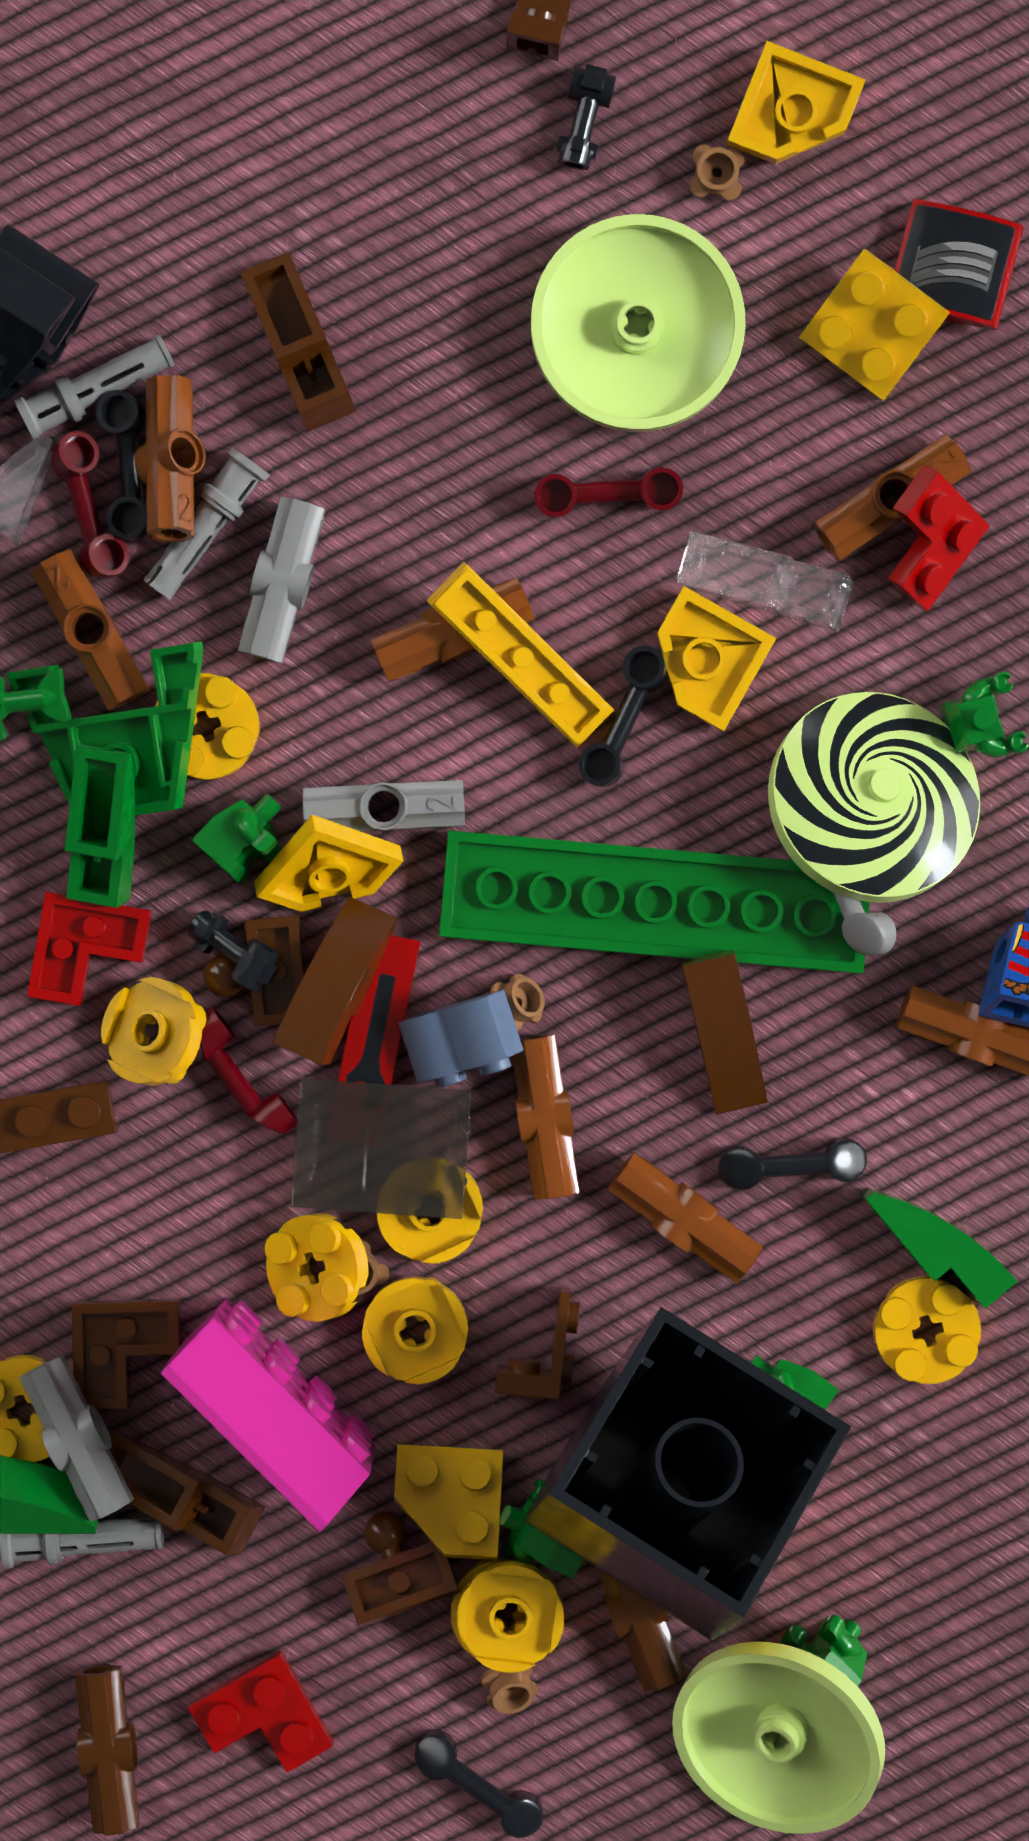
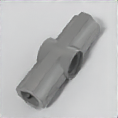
M281 496L266 551H261L250 587V597L253 598L248 616L245 619L241 640L239 641V652L283 664L297 611L303 609L314 570V564H311L324 522L326 511L324 508L301 500Z
M463 780L407 783L381 782L368 785L303 788L304 823L311 815H315L361 832L465 826ZM381 792L394 794L400 805L397 816L388 822L376 821L369 809L372 798Z
M64 1355L52 1359L20 1376L19 1378L44 1427L41 1433L46 1450L55 1466L61 1472H66L90 1522L101 1519L131 1503L134 1498L110 1451L112 1442L105 1422L93 1405L87 1404Z

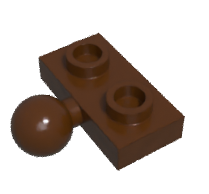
M300 915L245 920L247 946L250 940L255 938L268 944L280 954L274 963L277 969L268 984H262L258 992L251 990L255 1027L281 1024L305 975ZM218 955L207 963L203 979L210 992L220 997H229L238 993L243 986L230 976L236 964L224 955Z
M381 1511L371 1516L364 1529L366 1543L373 1551L381 1554L382 1560L342 1574L356 1623L361 1628L461 1592L450 1557H444L431 1542L402 1552L401 1546L406 1538V1527L403 1520L397 1514L389 1511Z

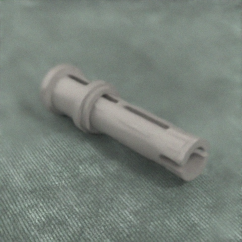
M158 335L155 339L115 357L72 380H69L67 376L64 378L61 376L54 379L53 386L27 399L19 396L13 400L32 438L37 442L42 439V433L70 419L75 422L82 420V416L86 415L84 409L98 403L100 398L107 392L128 389L132 385L168 367L175 366L163 339Z
M233 447L227 452L229 460L211 484L205 483L200 489L202 492L199 496L203 499L194 511V538L184 542H171L158 562L143 579L170 600L228 520L232 519L234 521L236 517L240 518L244 512L241 506L258 482H266L270 477V474Z
M151 1516L98 1520L96 1534H0V1556L3 1569L13 1568L15 1562L46 1560L49 1565H55L59 1561H63L64 1556L126 1552L142 1549H164L163 1523Z

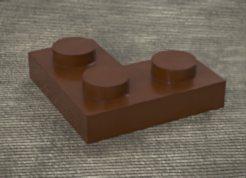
M180 1299L74 1301L71 1304L73 1376L76 1382H78L87 1404L93 1405L97 1410L128 1409L130 1406L129 1356L174 1355L181 1345Z

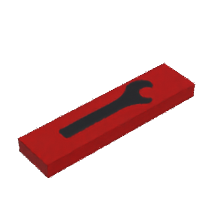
M391 935L357 1016H351L326 1139L375 1149L379 1148L402 1036L398 1022L405 1020L421 943L419 940Z

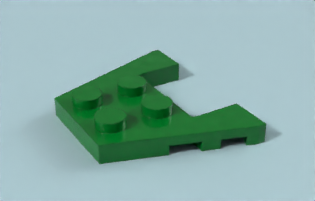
M202 641L150 650L158 706L76 718L66 723L47 716L41 709L28 711L29 714L26 715L27 721L33 733L40 734L52 758L49 765L69 806L76 745L83 744L131 753L134 774L135 816L183 808L204 650ZM59 665L8 672L7 679L13 691L38 688L40 681L53 669L58 668Z

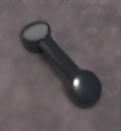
M113 390L104 394L96 407V417L100 426L117 436L123 497L115 500L109 507L107 524L115 536L135 541L148 534L147 502L144 501L143 481L136 471L134 462L135 453L139 448L138 434L143 430L146 422L145 411L142 404L133 395L121 390Z
M638 646L629 651L625 656L623 673L626 680L630 683L603 743H595L588 746L580 756V773L593 786H611L622 777L625 766L621 752L648 693L658 690L666 680V661L660 652L653 647Z
M838 1138L832 1141L824 1152L758 1157L747 1147L734 1146L727 1149L721 1155L718 1162V1172L721 1179L728 1186L738 1190L751 1189L758 1184L761 1178L829 1173L839 1181L850 1182L863 1174L867 1164V1155L864 1148L850 1138Z
M430 1730L420 1736L415 1746V1761L418 1769L424 1776L432 1780L447 1778L498 1814L501 1817L503 1830L509 1836L525 1838L534 1834L540 1828L543 1821V1806L535 1794L525 1790H518L506 1795L457 1760L455 1740L447 1732Z

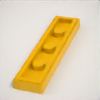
M465 562L426 600L577 748L614 711Z

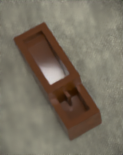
M284 253L240 272L307 432L356 412L350 393L290 253Z
M349 897L313 957L272 1043L319 1065L331 1064L351 1016H357L399 918L353 897Z
M729 950L681 962L716 1115L768 1103L752 1024L734 951Z
M117 1431L111 1432L112 1447L110 1451L134 1498L129 1504L173 1530L188 1532L226 1556L243 1553L266 1506L166 1453Z

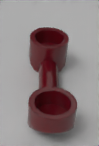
M72 431L55 444L51 453L52 468L60 479L66 481L84 541V546L79 552L81 566L94 577L110 579L125 570L129 562V551L121 538L113 534H103L86 475L98 463V445L89 434L82 431Z
M665 467L651 469L644 474L642 479L573 483L566 476L550 474L543 477L537 483L534 491V500L538 509L551 517L566 515L576 504L643 500L646 505L653 509L668 510L679 503L684 487L680 476L672 469Z
M213 1006L206 1009V1024L202 1030L200 1043L204 1059L249 1118L270 1130L281 1134H289L301 1125L297 1116L277 1091H274L263 1100L260 1098L224 1050L237 1040L235 1034Z

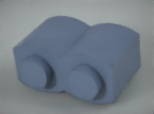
M504 989L433 1009L398 1022L417 1083L434 1080L436 1088L449 1086L467 1079L465 1070L478 1067L481 1076L509 1068L512 1066L509 1057L524 1050Z

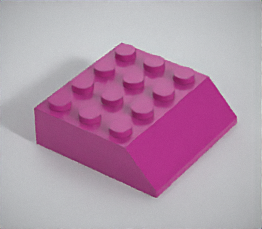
M226 1298L181 1343L161 1371V1374L321 1532L370 1475L376 1445L371 1440L375 1437V1433L358 1415L353 1413L348 1418L334 1404L338 1397L321 1378L314 1376L309 1380L296 1367L300 1359L284 1341L277 1338L272 1343L258 1329L263 1322L247 1304L240 1300L234 1305Z

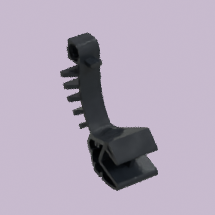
M9 224L0 234V406L59 361L70 343L71 337L75 334L99 287L98 282Z

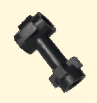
M586 64L585 69L576 66L574 68L568 99L576 100L578 103L570 136H560L556 150L560 152L558 163L563 166L577 170H588L591 160L595 161L598 145L591 143L590 139L598 106L610 107L617 77L607 74V69L589 64Z
M206 910L198 913L188 927L189 937L196 941L194 946L207 954H210L213 948H215L234 962L236 966L230 976L242 986L258 992L262 984L267 985L277 969L274 963L280 955L279 952L255 938L250 940L248 946L225 930L229 920L220 913H210Z

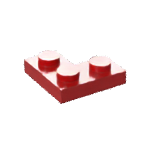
M923 465L892 508L919 536L888 577V580L914 605L928 612L971 551L977 546L990 525L938 471Z
M45 892L27 997L81 1006L91 954L139 963L144 962L153 910L126 905L114 908L67 899L64 894Z
M281 1650L190 1702L188 1706L190 1713L214 1754L258 1728L262 1729L287 1773L333 1747L334 1740Z

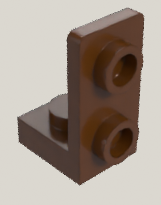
M517 0L516 9L511 11L507 28L506 49L558 61L573 0Z
M559 1287L550 1370L540 1369L541 1361L518 1357L509 1358V1365H497L495 1393L559 1400L561 1386L571 1387L574 1355L564 1354L566 1333H577L580 1302L570 1301V1288Z

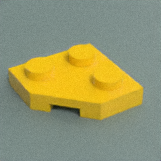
M766 41L726 145L770 163L778 164L845 134L866 80Z
M683 586L657 632L661 652L666 661L667 673L676 706L724 732L776 638Z
M311 815L254 881L257 898L303 912L322 907L321 899L347 892H351L352 897L355 899L372 895L404 861L401 847L395 843Z
M397 1444L394 1501L408 1517L410 1516L444 1557L497 1560L503 1450Z

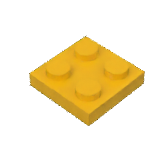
M863 249L799 338L884 401L950 312L868 250Z

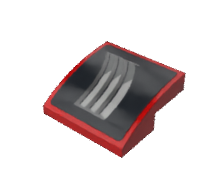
M913 198L894 271L948 310L950 313L945 319L946 321L997 330L1024 227L1022 224L989 214Z

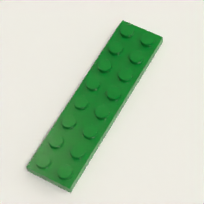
M448 830L439 937L691 959L733 950L737 963L864 974L865 955L853 950L843 937L842 925L845 919L833 892L806 875L793 860ZM860 901L864 912L869 913L870 902Z

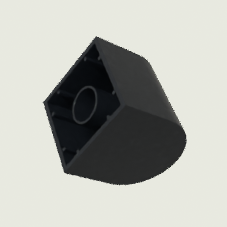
M660 1307L627 1348L587 1409L538 1491L525 1516L524 1522L709 1640H713L745 1618L852 1426Z

